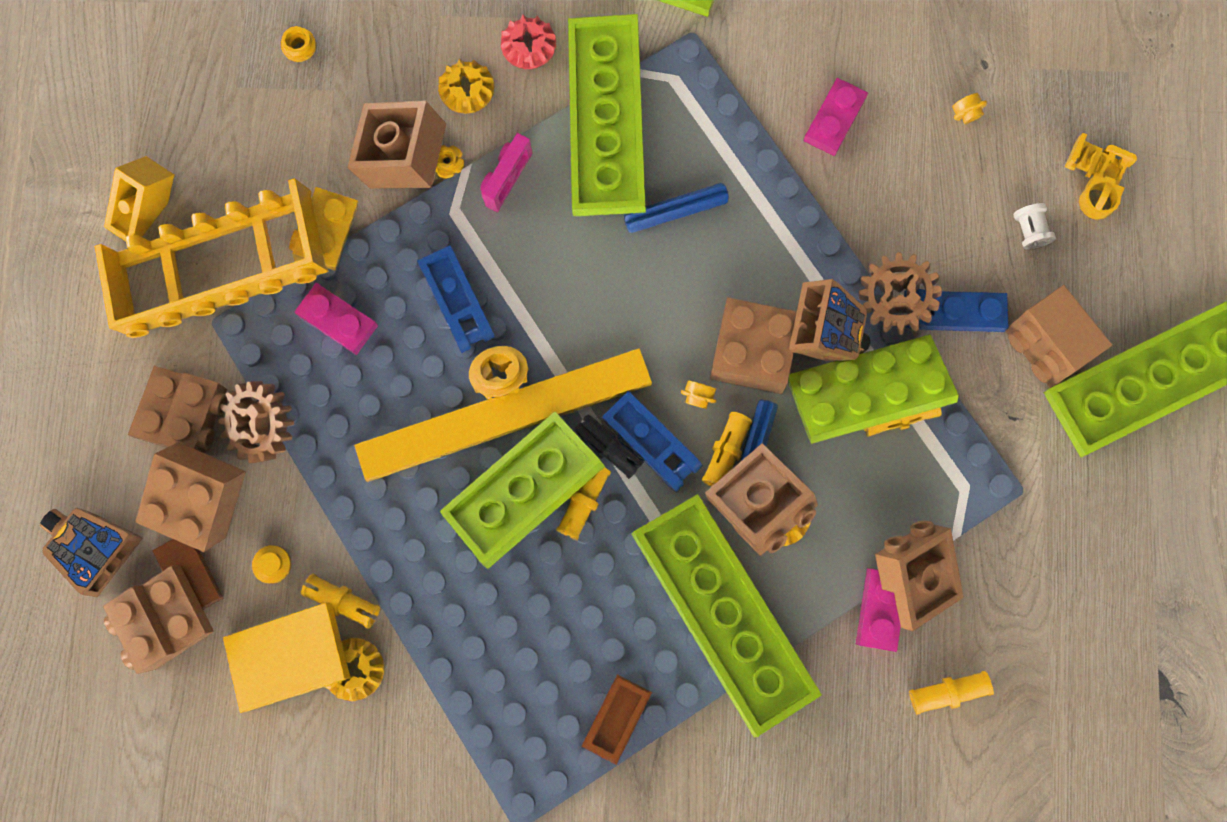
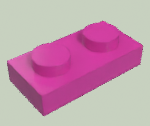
M836 78L803 141L835 157L863 106L868 92Z
M517 133L511 143L506 142L500 151L498 166L493 173H487L481 184L480 190L485 206L497 213L533 154L529 138Z
M315 283L294 311L298 317L355 355L360 352L378 327L375 321L318 283Z
M867 568L855 644L897 652L901 625L895 595L893 592L882 590L878 570Z

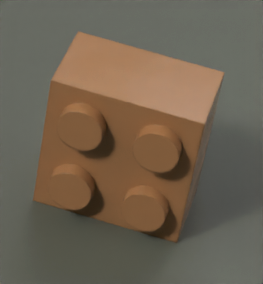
M427 101L364 103L347 168L370 189L432 188L446 122Z
M1062 285L1029 308L1006 330L1012 347L1017 352L1025 355L1032 364L1031 369L1034 375L1050 388L1113 346L1065 285Z
M727 297L710 379L782 394L788 383L794 353L789 350L797 311Z
M179 442L154 453L135 522L205 552L226 538L246 471Z

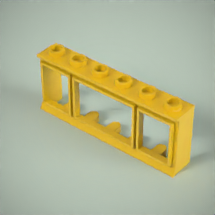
M293 178L288 180L291 194L281 197L272 190H263L258 193L260 200L258 205L247 208L237 201L228 202L225 204L226 216L217 219L205 213H195L191 216L193 227L181 230L172 224L160 225L158 227L160 238L149 241L139 235L126 237L127 249L119 252L102 244L94 246L109 328L126 334L130 338L142 337L149 334L151 329L160 326H176L182 323V319L191 316H207L213 314L215 308L225 305H241L248 302L249 297L258 294H275L280 292L283 286L292 283H309L314 281L317 275L329 272L325 265L311 202V190ZM295 212L305 259L276 268L266 221ZM253 226L262 273L183 298L175 252ZM161 257L169 303L135 314L126 268Z

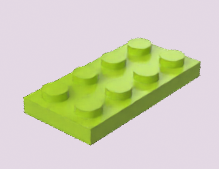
M931 334L859 354L855 360L834 361L791 373L788 378L789 388L811 444L957 403L959 396Z
M553 412L439 512L482 565L489 569L605 466L556 412Z

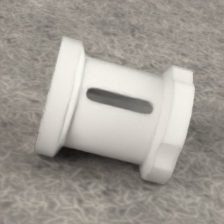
M1045 203L1023 207L1013 214L1015 221L1020 222L1025 239L1022 245L1026 250L1039 248L1056 240L1055 233L1050 232L1045 213L1047 212V207Z

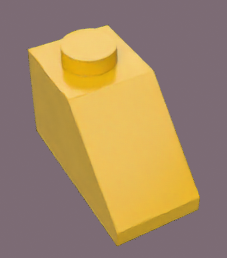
M147 156L116 167L104 227L125 242L126 237L131 235L143 237L168 205L175 174Z

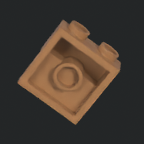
M154 366L128 435L166 448L179 442L204 453L213 443L215 436L213 427L218 415L223 413L220 409V404L227 403L226 392L228 389L218 382Z
M763 443L705 492L707 499L733 525L735 531L759 556L766 551L769 553L778 551L787 540L785 534L795 525L800 528L808 525L815 517V508L818 506L815 494Z
M931 521L913 523L910 526L911 533L906 536H894L884 541L885 548L875 554L882 590L894 593L901 628L910 631L916 630L964 598L951 528L934 525Z
M181 565L168 567L143 585L132 586L103 606L107 614L104 618V625L109 633L118 636L124 648L121 651V660L127 668L135 670L136 674L158 669L214 632Z

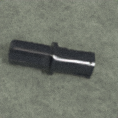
M586 415L576 426L575 431L601 453L599 457L601 459L603 457L608 459L628 479L645 462L619 440L621 437L619 434L615 437L591 415Z

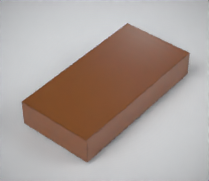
M175 539L152 550L162 571L172 565H181L203 610L224 599L200 550Z
M617 674L581 747L617 765L652 692Z

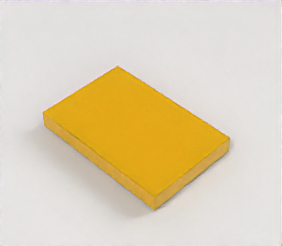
M323 603L223 637L240 713L252 711L350 679L331 603Z

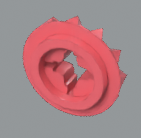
M522 15L515 22L510 20L506 30L502 31V53L508 62L518 68H538L552 58L556 49V35L550 23L541 21L538 15L535 18H527ZM525 32H528L531 38L535 39L532 42L533 46H531L532 52H529L528 47L522 42L524 41Z

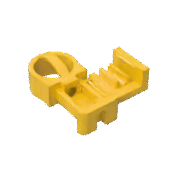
M1082 133L1076 140L1064 167L1072 171L1075 168L1087 172L1085 176L1088 178L1093 175L1080 195L1079 206L1087 217L1095 220L1104 219L1110 216L1120 205L1121 196L1125 189L1119 185L1126 167H1131L1137 161V156L1112 144L1103 150V148L1085 141L1087 134ZM1116 155L1121 156L1120 159H1116L1115 157ZM1100 190L1102 193L1099 200L1093 206L1089 199V192ZM1109 197L1111 202L1110 208L1102 210Z

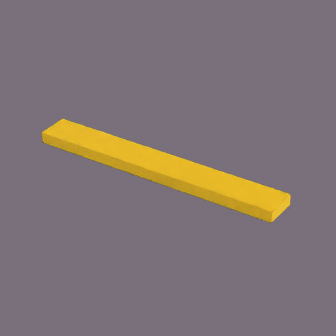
M640 348L520 388L518 394L511 392L505 396L504 400L494 397L355 444L354 446L364 478L367 482L540 424L553 412L563 416L625 395L628 391L633 392L651 386L652 381Z

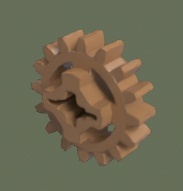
M897 252L895 261L892 262L884 255L882 256V266L880 268L874 264L869 265V272L872 277L862 276L861 285L867 289L859 291V300L867 301L863 304L867 313L873 312L870 317L872 325L880 321L884 322L883 332L887 333L892 326H897L899 335H903L907 325H910L916 332L919 330L918 321L920 319L927 323L931 322L932 315L928 310L938 311L940 302L934 298L941 296L942 287L933 286L938 282L939 275L938 273L927 274L930 269L928 261L920 266L917 265L916 254H912L909 260L905 261L901 252ZM921 283L926 291L924 301H921V297L916 293ZM877 285L884 293L879 303L876 302L874 296ZM904 289L907 290V297L901 294L896 298L893 297V290L897 292H902ZM894 313H907L906 315H893Z
M251 381L235 385L236 391L226 393L229 403L220 404V409L225 412V417L218 419V423L225 425L226 428L220 434L221 438L230 439L227 447L228 451L238 450L237 459H248L249 463L276 459L277 453L286 451L283 441L292 440L293 437L287 432V427L294 425V421L287 419L286 415L292 410L291 405L283 406L281 403L285 394L283 392L274 393L275 385L263 384V381Z

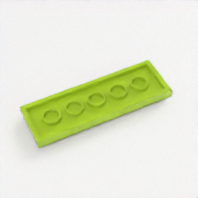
M638 14L568 18L573 216L646 213Z
M1227 301L1043 392L1080 458L1227 385Z
M698 494L633 531L631 535L754 738L759 737L822 696Z

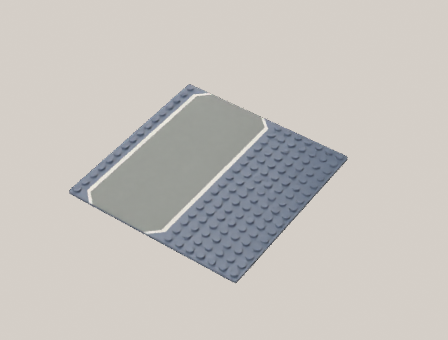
M695 33L686 34L640 62L645 203L648 206L723 183L729 194L727 204L630 233L626 228L624 214L573 216L570 105L521 134L530 139L533 154L498 213L485 206L480 188L487 173H493L498 166V157L504 144L463 168L460 173H456L453 177L443 180L348 237L336 271L328 269L329 272L317 275V278L312 282L303 284L292 283L283 286V289L275 294H258L249 297L248 302L233 306L215 317L212 321L215 332L246 383L263 381V384H274V393L283 392L285 394L281 403L283 406L291 405L292 410L286 415L287 419L294 421V425L287 427V432L293 436L292 440L283 441L286 450L510 822H534L727 693L631 535L633 531L698 494L794 648L862 602L867 568L878 570L875 554L885 548L884 541L894 536L908 535L911 533L910 526L915 522L931 521L934 525L951 528L954 541L1023 494L1022 485L959 398L957 403L941 407L942 414L940 417L910 424L908 429L900 430L896 428L869 437L866 436V431L862 429L811 444L788 383L784 392L777 394L710 379L727 297L797 311L803 282L833 279L863 305L867 301L859 300V291L867 288L861 285L862 276H871ZM451 245L495 338L487 342L482 339L470 345L472 349L461 353L417 260ZM315 283H318L377 323L378 327L357 355L295 314L294 311ZM877 285L874 296L876 302L879 303L880 298L884 294ZM873 312L867 313L864 333L869 335L871 342L865 352L915 339L909 328H905L903 335H899L897 326H892L887 333L883 332L884 322L880 321L872 325L870 317ZM474 318L460 323L464 332L477 326ZM496 346H508L517 349L524 355L529 370L527 373V383H522L519 387L520 389L640 348L652 385L630 393L698 458L703 467L696 474L691 472L683 480L684 486L676 493L645 462L628 479L605 457L601 459L599 457L601 453L575 431V428L586 415H591L616 437L617 434L602 420V416L624 395L560 416L602 461L605 468L611 471L596 500L599 505L596 511L591 510L578 541L570 538L569 535L565 536L556 531L571 502L568 499L487 569L439 511L540 424L367 482L364 478L354 445L488 400L483 394L475 392L469 380L471 363L486 349ZM794 352L789 374L834 361H824ZM493 367L491 368L494 377L507 378L505 371L500 372ZM688 380L716 388L713 399L717 401L716 403L708 402L707 409L685 403L687 396L681 394V390H685ZM764 399L778 405L766 447L815 494L818 506L815 508L816 515L811 521L807 532L799 541L788 546H782L775 553L766 551L759 556L735 531L733 525L707 499L705 492L711 486L705 484L702 478L714 454L712 450L714 442L720 440L730 412L741 413L753 421L758 401ZM751 426L749 427L744 442L741 446L740 450L742 452L744 451ZM621 438L619 439L632 452H634ZM672 454L664 463L673 470L681 461ZM741 458L739 461H735L733 468L741 462ZM618 674L649 690L652 694L617 765L581 746Z

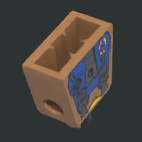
M833 279L803 282L789 350L824 361L855 360L859 354L867 351L871 342L869 335L864 333L867 317L866 308Z
M80 508L72 510L68 517L57 509H52L40 522V527L52 535L43 547V555L78 593L86 596L98 597L143 539L141 536L103 517Z

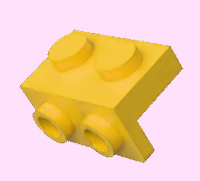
M315 187L311 202L324 261L328 269L336 271L358 208V200ZM297 229L294 230L289 243V250L293 251L294 262L305 259L299 230Z

